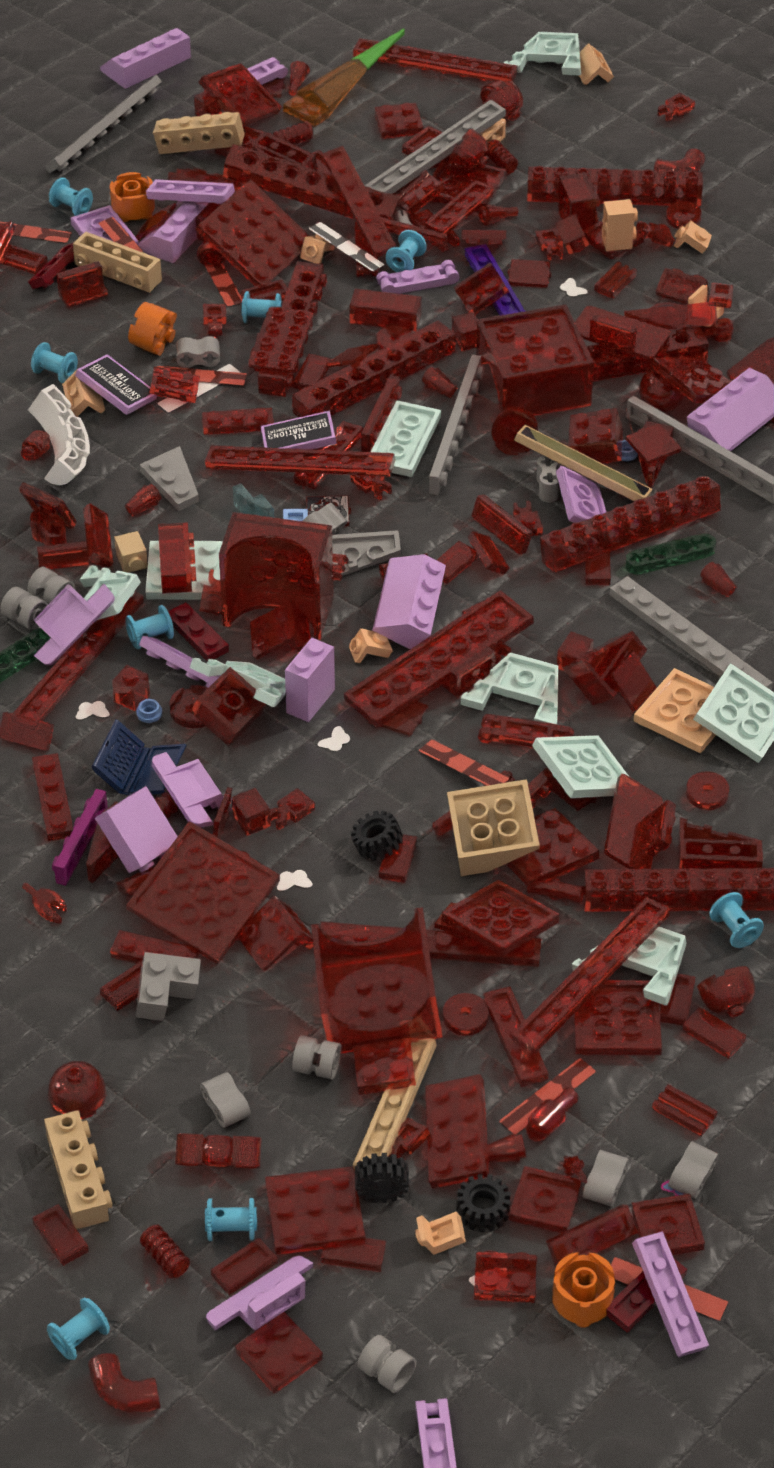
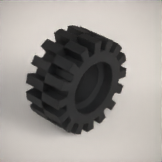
M382 810L379 814L378 811H373L372 816L367 813L365 814L366 819L359 818L357 820L359 825L354 824L352 827L351 839L361 857H364L366 860L371 858L372 861H376L379 856L382 860L385 859V854L388 853L391 856L393 849L398 850L400 848L398 844L403 842V833L392 813L389 812L387 814L386 811Z
M374 1153L371 1154V1158L368 1156L363 1157V1161L359 1160L357 1166H355V1190L359 1197L363 1196V1199L366 1201L372 1198L373 1203H377L378 1200H382V1203H388L387 1199H391L394 1202L397 1201V1196L403 1198L405 1196L404 1193L409 1191V1169L407 1162H404L402 1157L397 1159L395 1154L387 1157V1153H382V1156H377Z
M477 1174V1180L471 1176L468 1178V1183L463 1181L461 1189L458 1188L457 1213L462 1218V1224L466 1226L470 1223L469 1229L473 1231L478 1226L479 1232H485V1227H488L490 1232L495 1231V1224L499 1228L502 1227L503 1220L507 1222L510 1214L511 1194L510 1191L508 1192V1186L506 1183L502 1185L500 1178L493 1181V1175L488 1174L487 1179H483V1174ZM480 1197H486L493 1200L495 1205L491 1208L481 1209L474 1206L472 1201Z

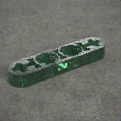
M702 533L633 550L626 556V570L632 574H643L710 557L715 553L716 538L713 535ZM677 549H686L688 552H687V553H679V552H677L676 550H677ZM661 554L664 555L665 558L657 559L654 557V555Z
M42 628L33 630L0 652V664H9L6 668H0V683L37 659L34 654L51 638ZM21 650L29 651L28 654L22 656L16 654Z

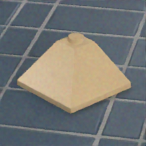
M527 779L447 792L461 876L489 872L540 848Z

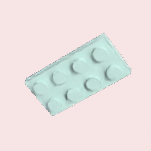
M396 400L367 458V467L412 477L439 423L441 410Z

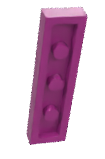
M96 789L92 797L86 800L84 812L81 817L76 818L73 832L64 840L62 852L54 858L52 871L55 872L57 884L67 885L99 826L95 818L108 810L106 791Z

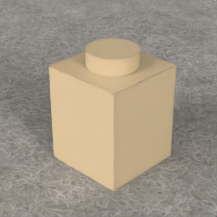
M138 531L114 537L116 556L123 572L130 573L148 568L147 551Z

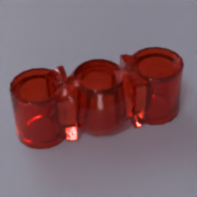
M177 1134L175 1164L183 1166H204L205 1164L211 1167H229L232 1165L233 1168H260L262 1138L254 1136H233L232 1138L225 1135H208L205 1137L204 1134Z

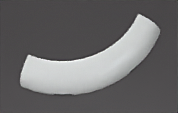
M52 384L41 390L28 411L42 425L54 449L55 463L44 479L51 484L64 485L73 480L85 467L86 459L90 453V444L81 418L74 415L70 409L72 406L70 401Z

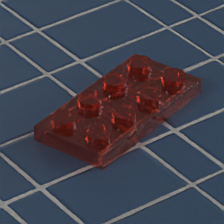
M481 1074L426 1085L428 1173L431 1187L437 1188L462 1183L463 1181L467 1182L471 1176L476 1180L477 1174H483V1178H486L489 1174L485 1089L484 1079Z

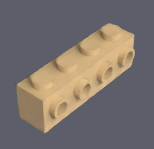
M224 112L216 115L204 114L197 117L184 116L178 119L164 118L156 122L153 131L159 154L241 146L245 135L239 112Z
M86 231L73 243L75 265L149 293L162 281L161 260L159 258Z
M79 1110L44 1119L46 1136L74 1230L109 1221L108 1209L113 1208L109 1190L103 1191L102 1185L105 1184L102 1167L96 1168L94 1161H98V1156L94 1143L89 1144L87 1138L91 1137L87 1120H81Z

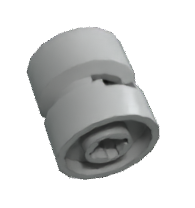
M41 567L31 576L27 589L31 595L37 596L49 604L68 584L74 589L75 585L72 581L63 576H58L56 572L47 567Z
M13 587L4 596L0 609L3 616L34 631L39 626L33 619L48 604L46 601L31 595L20 587Z
M301 1035L294 1051L293 1071L307 1075L314 1071L317 1077L333 1080L340 1062L341 1044L327 1040L320 1044L317 1038ZM319 1054H321L320 1063L317 1062Z
M380 1334L372 1338L365 1346L358 1359L357 1367L370 1377H378V1382L392 1393H396L411 1378L416 1367V1359L402 1349L396 1350V1345Z

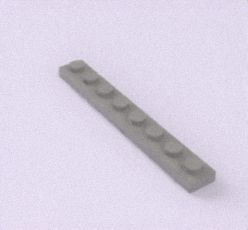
M155 75L45 165L46 170L49 173L55 169L60 172L69 165L67 162L69 158L72 161L82 154L81 148H84V150L95 143L93 138L99 139L107 133L105 128H113L120 122L118 119L120 116L122 118L126 117L133 111L131 109L132 106L136 108L145 101L143 98L145 95L150 97L157 91L156 86L162 82L160 78Z
M489 100L364 186L365 193L380 203L506 116V109Z
M471 356L429 476V494L439 495L441 487L446 486L447 470L451 471L453 465L452 455L457 454L458 439H462L463 424L467 425L469 418L468 409L472 410L473 394L477 395L479 390L478 380L483 379L484 366H481V356Z
M634 395L627 400V419L630 418V421L774 504V476Z
M627 576L610 587V596L720 677L731 663L772 690V681Z

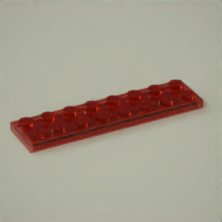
M500 590L345 692L344 699L378 728L534 624V618Z

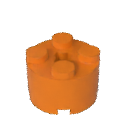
M128 172L117 176V180L114 183L111 181V207L123 222L152 217V212L155 209V199H148L146 194L147 189L153 183L150 177L147 176L146 179L141 177V173Z
M144 302L134 315L138 319L135 325H130L128 341L138 348L161 356L167 342L171 343L175 337L176 330L173 329L177 314L153 303Z
M579 1252L565 1256L557 1264L553 1280L552 1302L558 1313L568 1321L583 1328L606 1317V1310L614 1299L615 1277L611 1264L602 1256L590 1252L589 1255H579Z

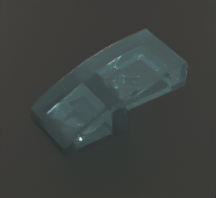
M241 483L233 486V504L239 511L257 523L267 527L274 526V508L262 494L252 497Z

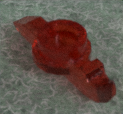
M566 1155L563 1157L564 1173L567 1176L575 1174L586 1184L587 1177L582 1170L585 1165L583 1160H580L578 1156L568 1157Z

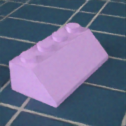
M178 28L172 29L159 37H155L110 59L100 67V71L123 88H129L191 58L190 37Z
M192 201L177 202L141 240L138 246L145 254L174 263L218 216L217 204Z
M748 368L687 416L688 427L725 449L732 451L774 417V384L767 375Z
M425 554L391 558L388 562L372 631L417 652L431 635L446 565Z

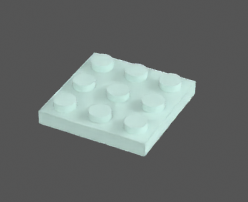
M150 541L145 591L146 599L221 600L224 542Z
M730 663L693 720L759 763L774 741V692Z
M598 735L536 738L532 745L570 798L633 795L637 789L635 783Z

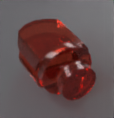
M33 431L23 441L21 456L27 461L42 457L50 448V435L45 431Z

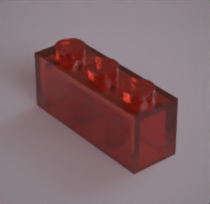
M355 289L350 302L351 324L417 331L422 315L421 296Z
M188 522L158 524L162 594L192 592V582L197 581L196 566L191 567V564H195V549L189 548L194 547L193 532L188 533Z

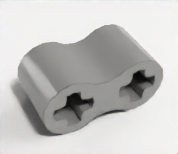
M211 336L198 340L188 337L179 339L176 342L177 364L183 368H190L194 365H204L206 367L217 365L220 361L219 341Z
M542 455L537 460L536 480L539 483L538 496L542 501L552 503L560 498V486L556 474L559 463Z
M329 503L322 509L309 514L300 523V527L315 544H318L325 539V535H334L346 525L347 520L332 503Z
M228 1072L200 1084L202 1095L208 1106L213 1110L221 1127L225 1128L251 1116L247 1100L238 1090Z
M691 1141L682 1159L675 1167L668 1186L696 1199L706 1180L711 1175L719 1154Z
M600 1150L586 1181L583 1198L612 1207L625 1178L629 1158Z

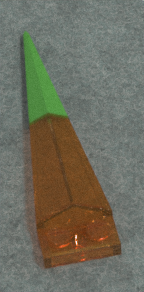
M405 28L296 91L297 95L283 104V111L315 127L330 117L339 103L367 70L405 34Z

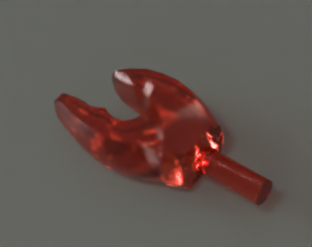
M24 883L22 888L32 895V903L38 914L46 920L61 924L62 918L51 908L57 907L59 910L66 912L67 905L64 899L53 890L41 888L37 891L28 883Z

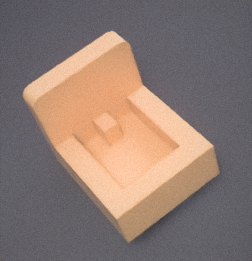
M690 221L685 227L681 226L677 230L674 246L678 249L685 241L703 254L708 248L712 235L704 228Z
M317 234L306 236L300 258L315 264H321L324 252L333 251L335 246Z
M361 628L349 645L355 663H361L366 654L389 658L393 652L387 637Z
M457 1212L428 1222L423 1215L416 1218L418 1229L415 1230L417 1240L421 1246H425L433 1255L466 1242L462 1219Z

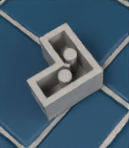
M145 952L140 972L136 1018L164 1021L168 996L194 999L198 987L201 959Z

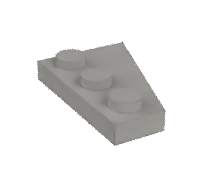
M180 446L140 464V472L178 511L199 502L197 489Z
M398 530L325 535L329 581L401 556Z

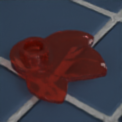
M721 318L716 320L710 327L700 326V328L692 331L691 335L700 338L714 337V340L718 342L728 341L734 333V324L728 318Z

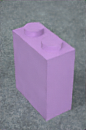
M311 638L285 669L286 713L309 722L334 692V646Z
M146 786L95 818L129 873L137 869L142 873L155 865L153 859L159 856L161 860L174 852L172 846L180 842V839Z

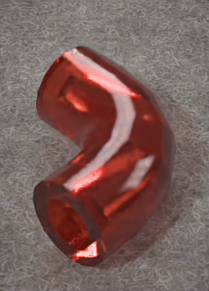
M689 149L683 159L678 161L657 159L653 170V180L676 183L695 177L705 163L704 153L698 149Z
M112 1353L100 1354L89 1360L88 1367L92 1383L97 1394L108 1405L127 1413L161 1409L155 1377L139 1381L125 1378L121 1372L119 1357Z

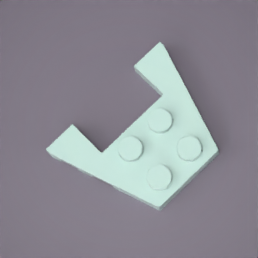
M538 32L524 45V49L521 52H515L512 55L513 59L510 62L505 61L502 65L503 72L521 73L527 61H536L537 63L555 62L563 64V75H581L578 33Z
M90 565L80 578L84 587L93 586L84 597L86 601L103 584L114 594L115 600L113 604L97 620L120 613L125 603L133 596L134 591L141 583L136 574L123 571L111 573L108 568L103 567L101 570H98L97 566Z
M510 652L490 670V674L484 680L480 679L477 681L469 693L465 692L461 696V705L483 711L491 693L538 705L540 707L534 717V726L552 731L557 730L558 665Z
M192 658L191 669L208 677L223 675L230 678V683L238 687L247 686L252 689L255 699L267 705L275 707L286 696L285 678L255 664L238 661H227L224 664L213 659H208L206 664L199 658Z
M638 919L613 935L611 942L605 946H597L590 950V956L587 958L575 960L572 963L573 972L595 979L609 961L653 976L643 989L644 998L667 1005L687 944L686 936Z

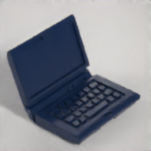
M115 719L92 765V770L120 794L130 796L145 786L151 795L162 794L165 792L166 787L152 767V758L167 752L175 766H177L187 744L159 745L146 748L144 747L145 743L119 720Z

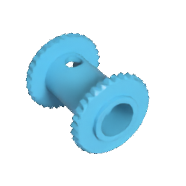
M66 178L57 179L49 192L50 204L54 207H58L62 203L70 206L75 216L87 213L93 202L92 191L88 188L77 191L70 188L69 181Z
M404 230L398 238L400 246L396 248L391 247L385 255L388 266L395 272L413 270V257L423 255L427 249L426 241L421 234L413 230Z
M249 291L245 292L242 300L244 323L248 322V317L274 318V324H279L282 315V300L279 293L276 294L275 300L250 299Z
M46 342L39 344L31 359L33 372L38 374L43 369L58 374V380L64 383L77 369L78 359L76 354L69 352L65 356H61L51 352L50 344Z
M163 605L158 607V614L137 621H134L128 615L125 619L128 637L136 649H141L139 643L143 636L154 637L165 633L168 639L174 637L171 616Z
M732 892L720 897L711 907L709 915L713 922L724 921L732 931L730 943L733 947L743 948L753 943L761 935L764 923L758 918L749 919L741 909L743 903L742 895Z
M212 1198L208 1199L207 1208H205V1232H207V1239L209 1241L213 1240V1232L249 1231L250 1240H254L255 1231H257V1207H255L254 1199H249V1207L213 1208Z
M88 1298L80 1300L82 1311L64 1325L59 1327L54 1323H50L47 1326V1332L52 1343L69 1360L76 1359L77 1352L75 1347L98 1330L103 1335H107L110 1332V1326L104 1313Z

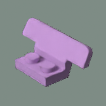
M68 584L33 619L51 637L34 656L47 666L53 665L113 604L115 600L114 594L103 584L86 601Z
M167 752L152 758L153 769L192 827L202 828L214 825L203 807L209 805L212 809L218 807L223 815L232 810L199 759L176 767Z
M296 1256L286 1261L210 1310L206 1315L209 1325L214 1330H217L235 1317L240 1316L250 1327L257 1330L305 1298V1279L301 1275L313 1268V1262L302 1256Z

